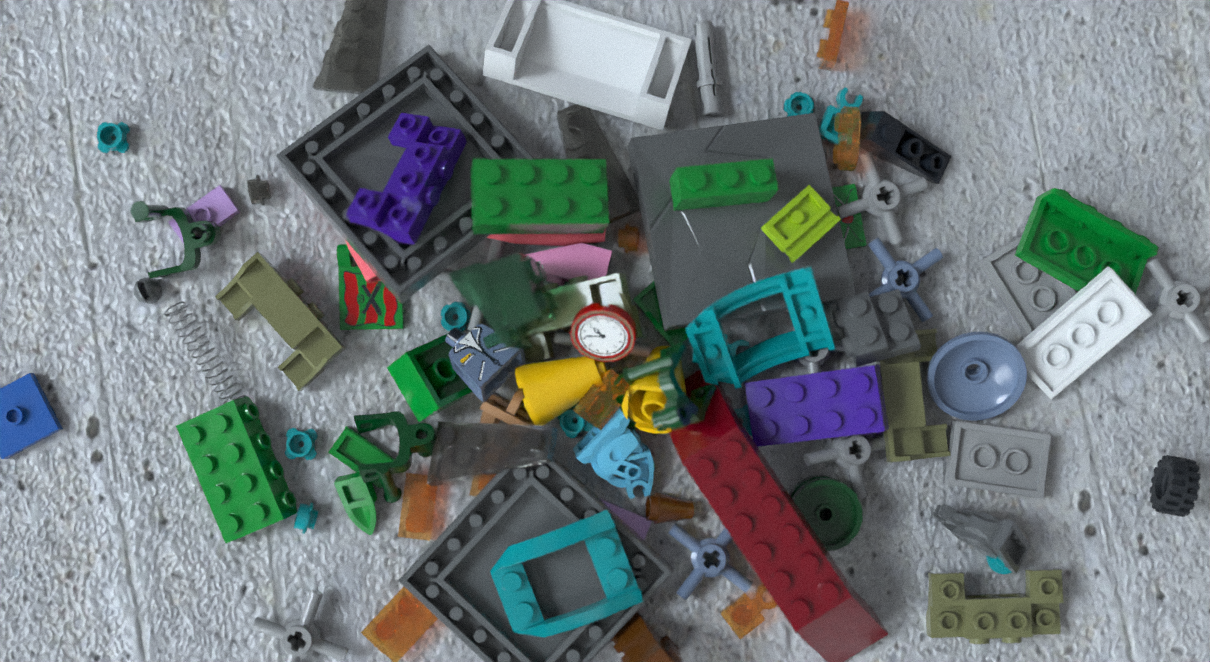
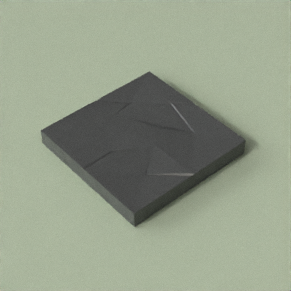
M429 44L276 155L282 168L401 304L490 235L472 233L471 166L473 159H535ZM401 113L427 116L435 126L461 129L467 141L453 169L452 177L445 184L440 194V200L434 206L415 245L397 242L378 230L350 222L346 216L360 188L383 192L406 148L394 146L388 139Z
M815 113L647 135L630 139L627 147L664 331L686 328L708 306L744 286L768 277L810 266L814 269V277L823 305L834 304L838 299L856 295L840 221L793 263L789 260L788 255L785 252L782 253L760 229L808 185L831 207L832 213L836 217L838 216ZM773 158L778 191L768 202L674 211L669 179L676 167ZM783 292L745 304L719 318V320L723 322L788 311Z
M532 436L398 581L484 662H590L674 572V567ZM608 509L637 585L640 588L643 602L595 622L548 637L514 633L490 573L497 560L500 559L511 544L537 537ZM584 540L522 562L544 620L606 598Z

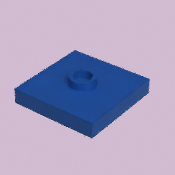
M28 373L0 389L1 459H8L63 429L34 373Z

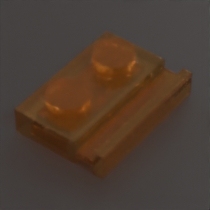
M403 586L361 633L378 650L392 660L391 662H398L438 618Z

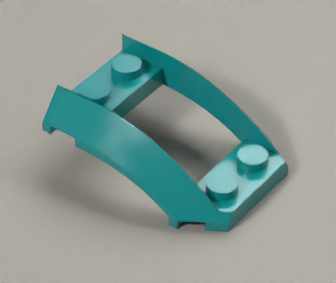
M811 266L768 277L744 286L708 306L686 327V333L705 382L719 385V381L733 384L735 389L741 388V383L768 368L809 356L810 351L828 347L829 351L835 349L830 322H828L814 277V269ZM783 292L795 330L765 340L733 358L719 318L745 304Z
M608 509L537 537L511 544L500 559L497 560L490 573L514 633L548 637L595 622L643 602L640 588L637 585ZM584 540L606 598L544 620L522 562Z

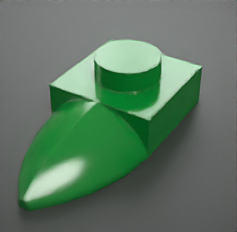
M360 472L337 477L334 485L347 515L358 528L368 535H372L377 521L375 502L378 498L372 482L364 483Z

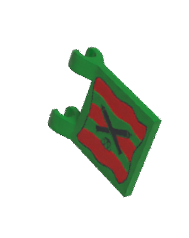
M347 244L338 245L340 330L404 329L403 303L401 304L382 281L367 283L359 267H352L353 256Z

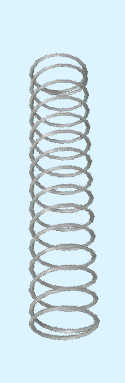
M185 302L176 303L164 312V316L170 317L169 323H176L173 327V330H180L178 333V337H184L182 343L189 344L187 350L193 351L191 355L192 358H198L196 364H203L200 371H208L205 375V378H213L210 381V385H217L214 389V392H222L219 395V399H226L223 403L225 404L229 398L239 393L242 389H239L232 395L220 398V396L227 389L236 385L237 382L233 383L232 385L223 390L215 391L220 384L230 379L233 375L227 377L219 383L211 384V382L218 375L226 372L228 368L224 369L217 375H214L212 377H206L212 369L220 366L224 362L222 361L210 369L202 370V368L208 362L214 360L219 355H215L206 362L199 364L197 363L202 356L210 353L215 348L209 349L202 355L193 357V354L199 348L204 347L205 345L210 343V341L203 343L198 348L192 350L188 349L193 342L203 338L206 334L200 335L191 342L184 343V340L189 335L199 331L201 327L194 329L187 335L179 336L180 332L183 329L193 325L194 323H196L197 320L188 323L183 328L175 329V326L179 322L189 318L192 315V313H189L182 317L179 321L170 322L171 318L174 315H177L187 309V306L183 307ZM180 303H183V305L175 311L166 314V312L172 307Z

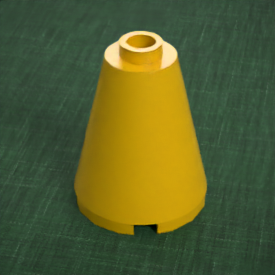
M670 346L655 347L644 363L660 358V350ZM680 359L675 370V376L686 394L682 360ZM659 372L634 380L623 397L622 410L626 419L628 420L629 416L636 422L635 427L653 434L672 432V428L659 432L652 423L653 411L664 409L667 400L658 382Z
M586 356L524 364L515 368L518 389L522 388L525 396L522 399L524 406L533 423L539 427L546 425L605 385L604 378L609 377L604 362L589 359Z

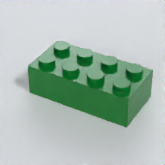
M473 159L471 166L472 233H603L609 224L606 159Z

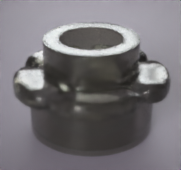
M256 175L255 179L247 180L252 205L261 203L264 206L266 199L271 198L268 180L262 181L260 175Z

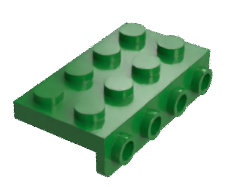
M1052 188L1037 196L1014 256L1078 292L1104 269L1110 267L1129 289L1136 294L1147 260L1158 254L1159 247L1150 242L1147 237L1127 229L1121 222L1101 214L1095 207L1075 199L1069 192L1063 189Z
M248 396L229 401L176 426L225 544L297 513L296 498L288 488L284 478L283 467L277 461L271 448V439L264 431L260 422L258 408Z

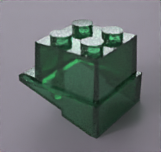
M518 252L486 264L476 262L449 273L451 281L469 306H477L494 329V333L483 337L487 349L502 343L511 348H532L527 333L557 320L554 312L558 310L556 300L551 292L547 293L543 280L547 279L545 270L541 262H536L532 257Z

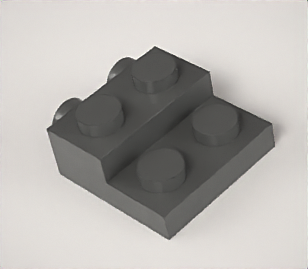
M899 289L872 297L869 296L867 291L836 300L837 310L832 311L833 320L837 329H843L845 338H842V344L847 357H853L856 367L920 350L919 339Z

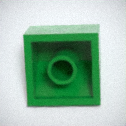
M447 334L404 353L387 367L418 422L443 411L473 393L452 368L449 352L453 347L445 341Z

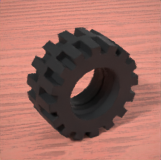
M1164 455L1162 460L1159 459L1157 462L1158 467H1155L1153 471L1154 477L1151 479L1152 487H1150V493H1152L1150 502L1153 503L1152 508L1155 511L1181 517L1190 514V509L1193 510L1195 506L1194 501L1198 499L1197 491L1200 490L1198 481L1201 479V476L1198 473L1199 466L1196 465V461L1170 455Z

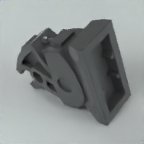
M942 504V506L937 505L932 514L958 539L974 546L980 553L993 559L998 557L1004 566L1015 574L1031 547L1015 521L1010 519L999 520L983 511L978 512L964 509L961 514L946 504Z

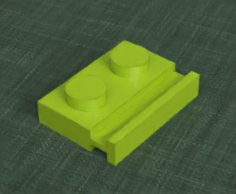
M808 185L760 229L782 253L785 252L788 255L789 260L793 263L837 224L841 218L839 216L836 217L830 210L831 207Z

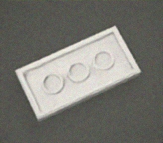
M1107 267L1018 343L1016 347L1024 359L1027 375L1052 400L1147 320L1152 313L1110 267Z

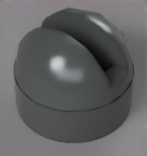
M151 278L140 279L133 288L135 297L147 304L157 302L162 295L160 283ZM143 284L150 296L148 298H146L144 291L142 289Z

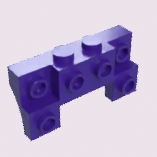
M401 113L388 139L392 145L406 148L383 192L360 188L346 216L350 222L378 230L397 242L415 245L434 206L440 200V194L445 184L452 177L453 169L467 141L461 129L435 126L427 116Z

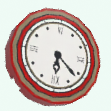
M594 303L581 308L574 316L570 336L573 345L584 356L600 362H613L626 357L633 349L636 340V325L629 313L622 308L612 304L600 306V303Z

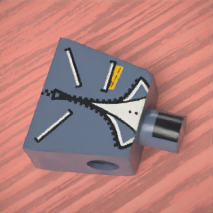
M483 324L477 325L468 334L455 327L446 336V343L453 347L449 352L453 370L483 403L515 373L516 367L525 363L523 345Z

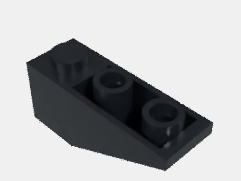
M885 111L861 112L849 139L865 151L871 152L872 155L914 175L923 177L934 184L940 183L952 157Z

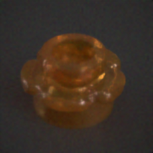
M629 223L625 224V229H619L618 234L619 248H624L626 254L629 251H638L639 226H629Z

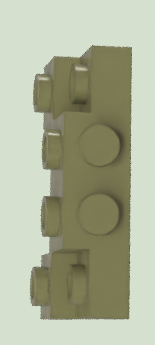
M257 252L242 265L236 276L215 297L223 303L237 321H240L254 307L260 312L284 341L295 350L278 368L292 381L298 391H302L325 371L324 368L343 352L346 347L327 327L328 325L322 319L325 313L313 301L308 304L301 296L305 292L303 288L293 278L289 280L283 278L267 258Z
M616 273L588 280V276L575 277L568 280L569 285L559 287L558 283L540 286V292L500 302L504 322L508 326L514 341L523 345L525 363L554 357L549 332L572 327L574 316L579 310L594 303H600V306L616 305L628 312L635 321L636 338L643 337L637 307L631 303L625 273Z
M937 328L915 330L920 342V350L876 362V365L879 364L889 426V429L884 431L887 462L950 456L946 437L947 424L926 425L919 362L931 361L937 351L935 336Z
M1025 570V595L1021 593L965 595L963 572L928 573L927 636L930 638L964 637L969 639L971 644H988L989 638H1001L1004 643H1021L1022 637L1061 634L1059 603H1064L1062 570Z

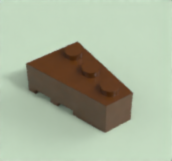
M638 611L611 639L615 643V650L618 653L622 651L625 654L620 658L622 662L683 661L677 644L667 634L662 638Z

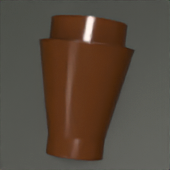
M658 492L654 495H648L646 498L645 517L647 521H653L654 524L684 519L692 520L694 503L692 500H684Z

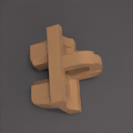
M522 388L515 392L511 401L493 393L480 407L483 410L480 425L495 431L502 420L511 425L506 437L517 445H521L527 436H531L537 428L527 410L521 407L522 399L525 398Z

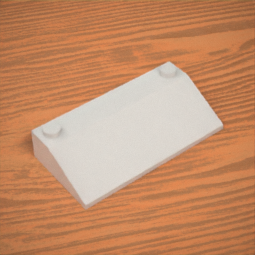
M507 0L485 48L483 75L663 130L692 39L565 0Z

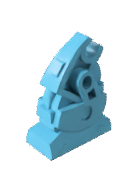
M616 403L575 445L573 450L576 459L584 464L591 463L593 470L601 478L616 487H625L630 499L635 498L633 488L637 485L643 486L642 492L645 497L650 495L655 470L654 459L649 447L640 440L639 433L633 427H629V417L627 420L623 414L622 407Z

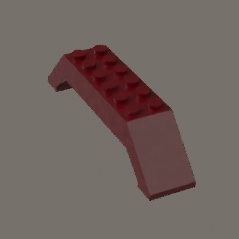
M701 369L684 379L686 396L691 401L692 390L711 384L705 382ZM720 382L719 385L714 384L716 390L707 408L704 420L695 424H689L680 429H672V432H669L678 456L793 630L827 662H844L887 636L888 631L872 607L852 588L740 422Z

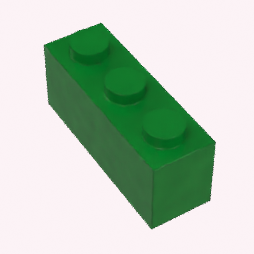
M773 158L676 167L669 179L674 211L768 202L778 191Z

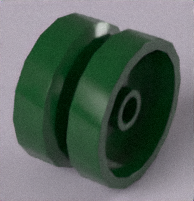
M812 475L799 481L790 490V496L827 551H836L848 545L858 535L863 522L862 505L856 493L846 484L826 475ZM823 508H828V510L824 512V517L820 518V511Z

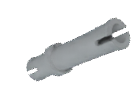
M703 20L693 24L699 81L696 84L697 90L700 91L702 117L711 118L722 115L719 88L722 87L717 73L713 22Z

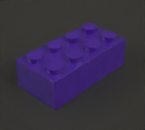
M879 364L745 383L752 438L757 447L883 432L889 429Z

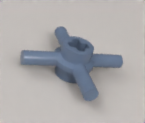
M879 237L868 244L885 269L881 275L882 285L869 293V296L872 297L899 289L902 298H906L922 322L931 318L933 314L917 293V289L920 284L919 274L943 259L940 250L935 248L911 264L907 261H895ZM903 274L906 280L898 286L895 280L899 275Z
M677 523L669 530L668 534L692 551L691 562L694 569L676 593L687 600L704 576L716 577L721 574L742 591L747 592L753 582L729 564L730 554L727 546L731 542L732 537L726 528L723 529L717 539L706 538L701 541L697 540ZM716 550L717 562L715 564L709 562L707 565L703 564L706 560L703 554L706 551L712 553Z

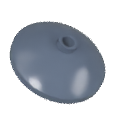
M970 332L952 338L936 351L927 370L928 389L936 405L953 417L971 421L989 419L1008 410L1021 396L1027 379L1026 365L1017 347L1006 338L990 332ZM978 364L975 369H968L969 365Z

